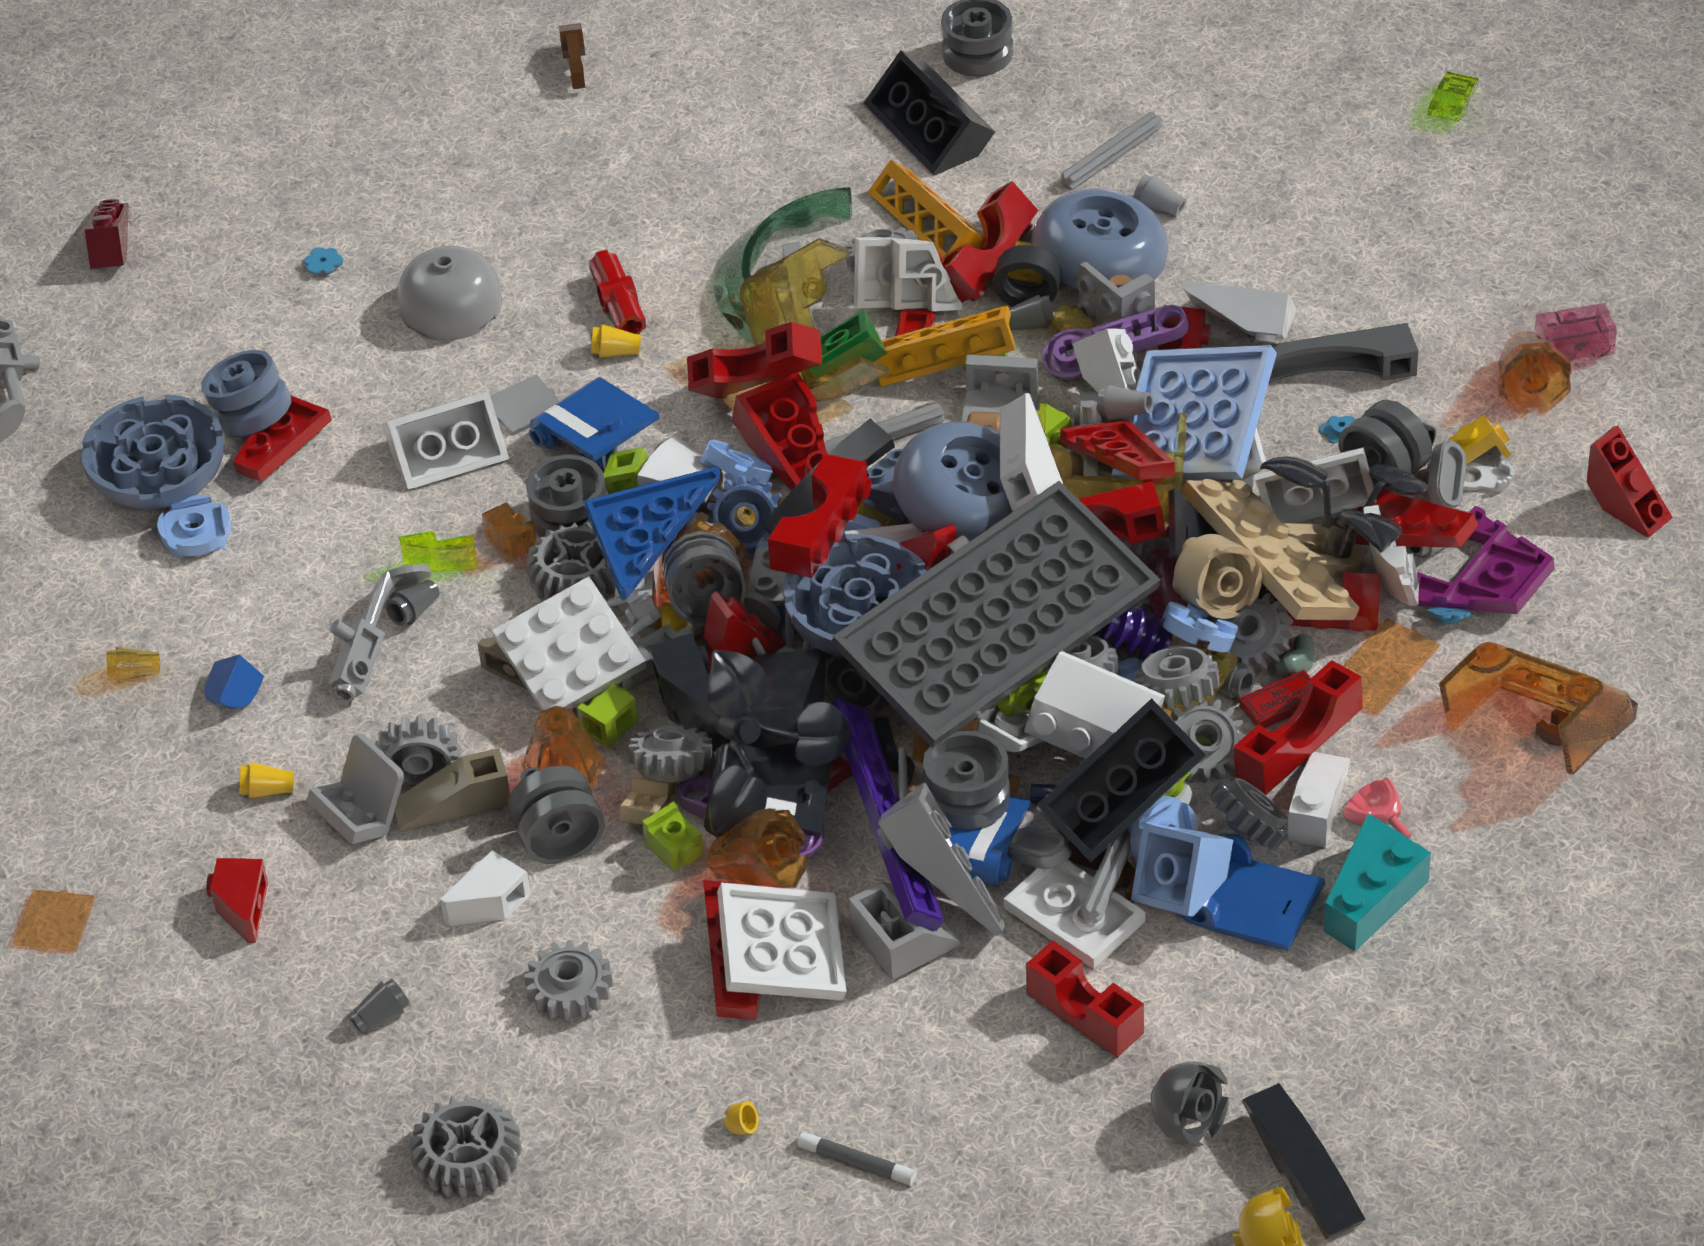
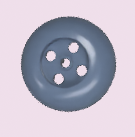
M1098 188L1069 192L1048 204L1036 220L1031 245L1041 247L1052 253L1059 262L1061 270L1060 282L1079 289L1077 284L1078 265L1083 262L1089 263L1108 280L1115 275H1126L1134 280L1145 273L1155 280L1164 269L1168 253V242L1164 227L1150 208L1127 194Z
M165 395L164 400L145 401L143 396L118 404L96 419L83 438L81 461L85 474L92 486L108 500L132 509H163L198 494L211 482L221 465L224 452V438L217 417L203 404L177 395Z
M961 421L933 425L915 435L903 448L896 461L893 471V489L896 500L905 516L922 533L925 530L931 532L954 524L956 533L953 541L960 536H964L970 542L1012 513L1000 479V433L991 428Z
M845 534L844 540L834 543L829 551L826 563L819 566L812 578L786 573L784 580L786 612L794 628L807 642L825 653L845 658L832 645L833 636L879 605L880 602L876 601L877 598L880 597L886 600L927 572L925 570V563L918 555L891 539L869 534ZM896 563L901 564L902 568L900 570L897 569Z

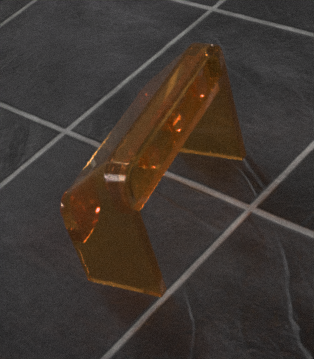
M1493 642L1482 643L1473 649L1439 682L1447 727L1452 731H1455L1498 688L1571 713L1558 726L1566 772L1570 775H1574L1630 719L1633 713L1631 698L1627 692L1587 674Z

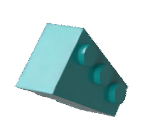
M1368 813L1325 902L1324 932L1356 952L1429 882L1431 852Z

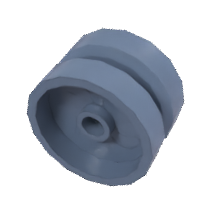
M248 350L228 356L215 364L206 373L201 382L203 395L208 404L214 409V415L217 417L221 429L228 435L243 436L264 430L277 422L291 405V394L285 382L279 377V370L273 358L266 351Z

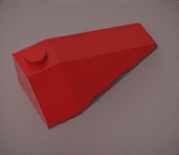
M798 372L736 395L732 422L748 446L760 459L772 467L773 472L792 491L827 453L823 439V427L819 423L815 396Z

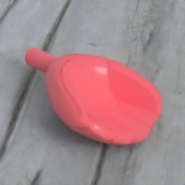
M1387 777L1382 780L1376 779L1360 788L1342 810L1343 816L1352 823L1362 826L1369 813L1386 825L1390 824L1396 831L1407 838L1412 836L1398 819L1402 812L1399 795L1395 785Z

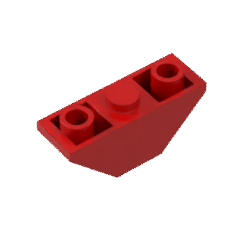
M1618 425L1613 426L1590 445L1586 482L1603 511L1645 537L1652 536L1673 518Z
M717 591L711 595L703 637L713 651L726 650L737 652L754 660L755 655H757L752 645V639L754 638L759 640L766 654L776 653L786 645L785 640L772 627L766 631V625L756 614L752 612L746 615L748 614L747 610L736 598L732 597L727 600Z

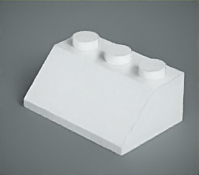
M489 391L382 424L392 457L407 490L509 459Z
M1364 447L1310 460V462L1328 473L1326 481L1330 484L1331 514L1340 512L1343 509H1353L1365 505L1374 487L1372 478L1368 474L1369 466ZM1272 471L1255 474L1262 502L1271 508V512L1281 523H1296L1324 516L1323 490L1320 487H1302L1276 475Z
M1061 651L1034 698L1024 732L1086 759L1151 698L1162 707L1165 695Z

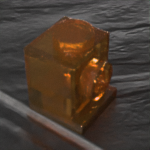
M507 502L482 513L485 538L506 563L529 553V547L534 546L536 541L535 525L531 520L527 522L523 514L520 512L516 513Z

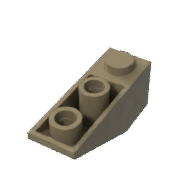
M500 748L462 756L398 797L394 811L399 831L402 832L508 807L507 802L510 797V789Z

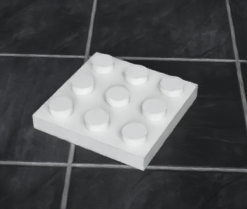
M589 576L492 630L494 639L549 722L604 692L612 684L616 685L647 668L645 659Z
M721 883L717 894L727 991L843 1000L847 991L835 893Z

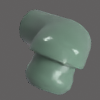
M1301 634L1296 636L1294 639V651L1285 654L1284 658H1280L1281 661L1279 663H1275L1276 672L1280 677L1286 678L1301 670L1308 672L1312 668L1314 661L1313 639L1310 635Z

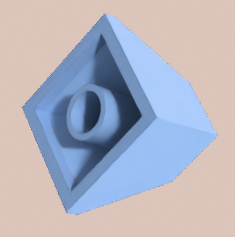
M1144 823L1131 901L1185 916H1194L1227 879L1233 839L1200 831Z

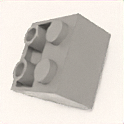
M882 881L849 898L852 931L892 980L960 946L959 939L945 922L937 931L905 921L892 883Z

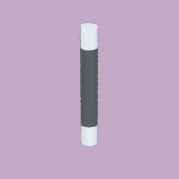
M802 1132L798 1138L797 1147L909 1186H912L917 1176V1170L806 1132Z

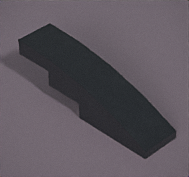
M870 418L842 440L828 454L866 461L868 468L895 448L892 437ZM818 464L796 485L766 521L764 527L770 534H772L782 517L801 516L819 508L813 504L811 474Z
M1280 1083L1242 1100L1276 1169L1280 1174L1285 1173L1301 1205L1309 1207L1325 1239L1327 1240L1362 1224L1366 1219L1345 1180L1301 1111Z

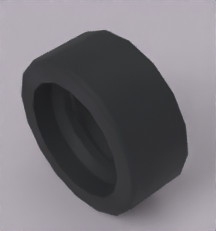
M1016 245L1009 248L997 260L993 280L995 293L1002 302L1011 307L1036 295H1040V297L1049 295L1051 303L1056 298L1061 275L1059 262L1052 253L1041 247ZM1017 269H1029L1043 275L1047 281L1038 286H1024L1012 281L1007 274Z

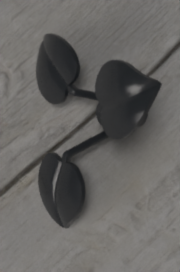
M1283 456L1265 461L1259 469L1270 470L1276 475L1302 487H1320L1323 490L1324 520L1322 527L1327 528L1328 531L1322 548L1325 552L1340 558L1351 556L1358 533L1380 553L1400 537L1402 529L1393 521L1375 513L1364 514V507L1372 506L1382 489L1389 487L1399 494L1417 495L1425 492L1429 486L1426 482L1415 478L1400 468L1385 464L1373 465L1370 467L1368 474L1379 482L1376 484L1362 510L1359 512L1352 509H1343L1337 514L1336 518L1332 519L1330 484L1326 481L1328 473L1321 467L1301 458Z
M715 650L712 652V668L707 689L708 701L712 710L721 716L718 723L720 734L724 738L731 740L729 747L736 751L745 770L737 765H729L720 772L714 782L710 796L709 820L711 830L715 833H724L751 825L760 818L766 807V785L761 779L752 777L754 768L741 745L752 744L759 738L760 733L796 740L794 746L795 758L805 765L821 766L830 763L842 753L851 735V726L841 711L834 705L821 701L812 702L799 712L795 722L797 732H788L759 724V721L750 715L752 712L751 705L760 703L767 694L768 683L766 674L762 667L751 658L726 650Z

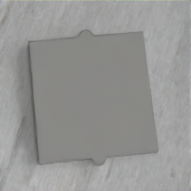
M537 374L490 396L498 422H501L512 436L530 428V421L560 402L555 396L554 389H549Z

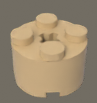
M1207 534L1198 538L1191 537L1183 544L1182 552L1176 562L1173 589L1184 601L1200 610L1203 609L1205 613L1215 618L1229 619L1239 615L1237 611L1245 605L1250 606L1255 601L1261 588L1262 571L1250 550L1221 535Z

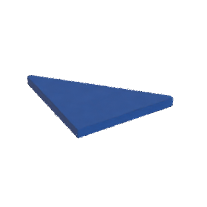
M718 466L583 501L584 511L621 600H625L630 596L720 480Z

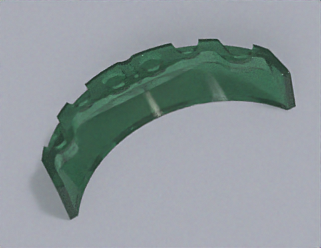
M850 187L834 188L812 193L784 205L744 232L726 250L715 273L714 292L719 312L738 331L740 337L751 343L762 344L765 342V330L781 325V317L761 299L751 277V272L775 231L782 228L808 227L820 217H836L851 220L853 213Z

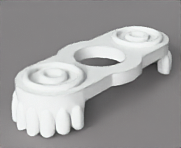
M1431 459L1427 463L1428 472H1430ZM1500 461L1498 468L1470 462L1466 465V471H1474L1481 478L1475 482L1464 481L1463 490L1505 491L1510 488L1514 480L1515 469H1513V465H1510L1509 462L1505 463V461Z

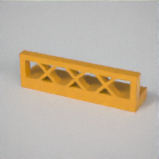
M890 160L868 190V193L909 230H913L914 234H917L921 241L932 242L942 258L947 253L966 243L977 249L982 248L984 235L910 169L895 161ZM892 178L895 181V195L885 197L881 192ZM915 198V212L904 214V200ZM934 215L935 230L924 232L923 218ZM954 233L958 238L949 251L946 252L943 249V235Z
M1008 305L881 340L888 354L873 362L881 387L966 364L967 354L996 356L1014 351L1016 345L1009 326L1011 313Z

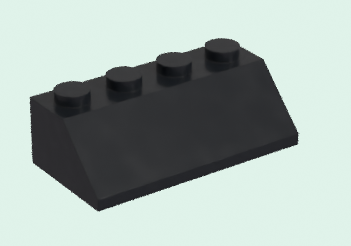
M900 50L863 102L933 175H938L978 157L995 134V131L925 61Z
M1151 698L1037 804V810L1059 834L1068 840L1071 846L1091 863L1195 767L1206 754Z

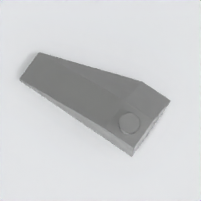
M924 782L881 815L878 823L881 828L877 830L878 834L889 850L894 848L900 858L995 936H998L1004 931L1005 921L983 881L978 876L973 879L970 876L969 872L972 871V866L968 860L970 858L964 847H960L957 843L953 844L950 840L951 833L949 828L952 826Z

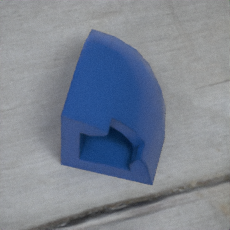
M240 654L215 661L205 684V698L219 707L230 709L242 708L252 702L260 688L264 675Z

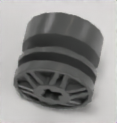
M697 531L686 534L672 543L664 556L662 572L671 606L681 619L692 625L705 626L710 598L715 591L719 592L727 600L734 597L741 604L744 603L746 584L737 553L727 539L716 533Z

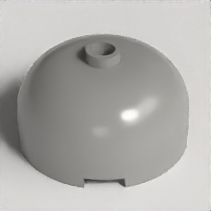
M442 246L421 253L406 266L398 284V302L403 322L408 328L412 327L424 333L426 338L433 340H457L475 335L480 332L479 328L487 324L492 318H497L502 307L500 282L495 269L481 254L465 247Z

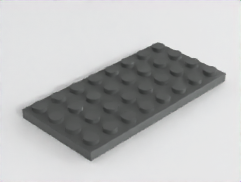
M1057 481L833 636L832 645L929 745L935 747L1053 664L1061 651L1068 653L1159 588L1161 580L1060 481Z

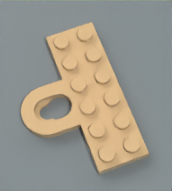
M1204 479L1203 481L1186 480L1181 493L1219 535L1239 544L1254 554L1253 557L1256 563L1261 567L1262 583L1295 619H1355L1360 607L1349 597L1348 591L1339 586L1332 577L1343 578L1344 572H1358L1364 555L1356 543L1354 544L1351 556L1348 558L1312 552L1308 548L1324 551L1322 545L1328 529L1322 527V525L1281 523L1271 512V508L1253 493L1251 486L1241 480H1232V482L1215 481L1212 479Z

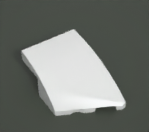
M881 237L855 238L854 306L856 308L891 307L894 310H962V303L957 298L949 281L950 278L947 271L943 268L938 252L932 242Z
M671 437L664 441L643 465L637 475L638 486L701 471L709 467L700 462L702 457L700 452L680 438ZM719 468L720 480L704 499L703 503L707 500L718 501L713 492L717 488L725 491L724 482L727 479L724 478L726 471Z
M1379 506L1364 507V514L1375 513L1380 515ZM1395 541L1380 553L1369 542L1376 572L1381 574V584L1391 596L1409 606L1418 605L1419 580L1413 553L1407 554L1405 546L1396 547Z

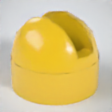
M738 1102L726 1109V1117L723 1119V1124L728 1132L734 1135L753 1134L757 1130L759 1123L758 1113L751 1102Z

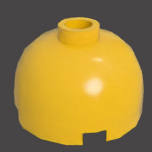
M1282 1186L1259 1193L1244 1204L1239 1214V1230L1232 1232L1235 1246H1304L1297 1219H1293L1290 1212H1286L1284 1209L1291 1207L1292 1204Z

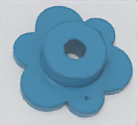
M316 247L311 250L310 256L304 258V264L307 266L310 274H330L334 271V268L340 267L343 264V257L337 253L335 248L326 250L323 247Z
M1332 416L1328 419V423L1321 425L1320 432L1328 436L1329 442L1338 443L1340 433L1355 418L1352 416Z
M1433 606L1432 609L1427 610V614L1437 618L1438 623L1458 624L1460 619L1471 616V611Z

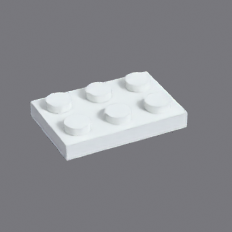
M1068 860L1053 868H1037L1004 898L1005 910L1051 941L1053 940L1093 969L1145 923V911L1113 891L1100 921L1094 923L1091 920L1083 919L1081 907L1094 877Z

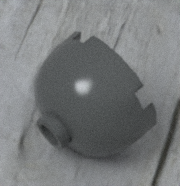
M1186 1061L1170 1066L1160 1076L1151 1092V1107L1156 1124L1166 1136L1197 1147L1203 1145L1199 1141L1207 1131H1209L1211 1138L1214 1137L1224 1123L1229 1097L1222 1096L1221 1084H1228L1221 1069L1202 1062ZM1186 1119H1192L1201 1123L1199 1127L1184 1128Z

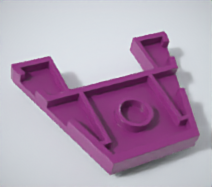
M1474 506L1470 513H1474L1479 526L1468 539L1485 545L1452 583L1418 572L1419 595L1418 605L1416 606H1438L1518 614L1555 569L1554 557L1523 536L1515 537L1507 531V525L1498 519L1493 522L1486 517L1485 510Z

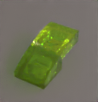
M1447 71L1433 95L1427 115L1460 122L1468 111L1470 98L1478 89L1479 78Z
M435 530L399 536L404 566L425 564L430 566L431 571L478 569L473 534L443 540H436Z

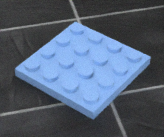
M1271 345L1151 350L1146 352L1136 391L1150 392L1152 394L1153 409L1150 414L1131 416L1127 420L1132 422L1175 462V476L1163 477L1162 481L1243 479L1277 354ZM1113 468L1111 475L1118 482L1139 481Z

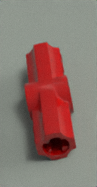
M607 249L596 252L595 256L588 262L590 273L596 283L598 299L603 312L609 313L615 328L633 334H640L646 328V319L638 304V296L631 275H625L616 254L610 253Z

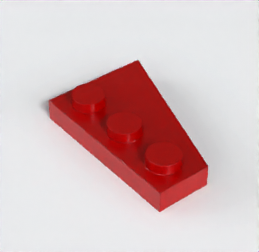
M291 395L289 409L277 422L264 430L250 434L232 461L236 472L262 482L332 421L329 410Z

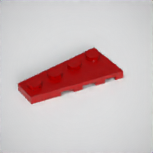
M1129 420L1060 429L1061 443L1139 481L1141 480V482L1153 481V483H1158L1163 480V477L1175 476V462Z
M1382 490L1376 498L1377 503L1372 505H1378L1381 516L1401 527V535L1395 540L1396 546L1461 548L1479 526L1474 513ZM1363 506L1359 507L1356 511L1360 512ZM1358 533L1355 543L1357 545H1370Z
M703 880L717 1017L756 1020L761 994L727 991L717 891L721 883L780 888V886Z

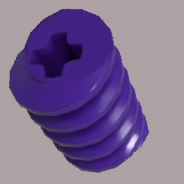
M1131 607L1100 629L1099 636L1106 641L1110 635H1113L1112 647L1118 649L1123 641H1126V653L1129 655L1137 647H1140L1139 659L1145 660L1150 653L1169 648L1172 641V633L1163 627L1164 622L1158 621L1157 615L1153 613L1145 615L1144 609L1139 607L1133 609Z

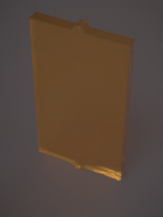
M1387 618L1343 665L1362 676L1363 708L1379 715L1439 649L1440 644L1418 634L1415 628L1408 629Z

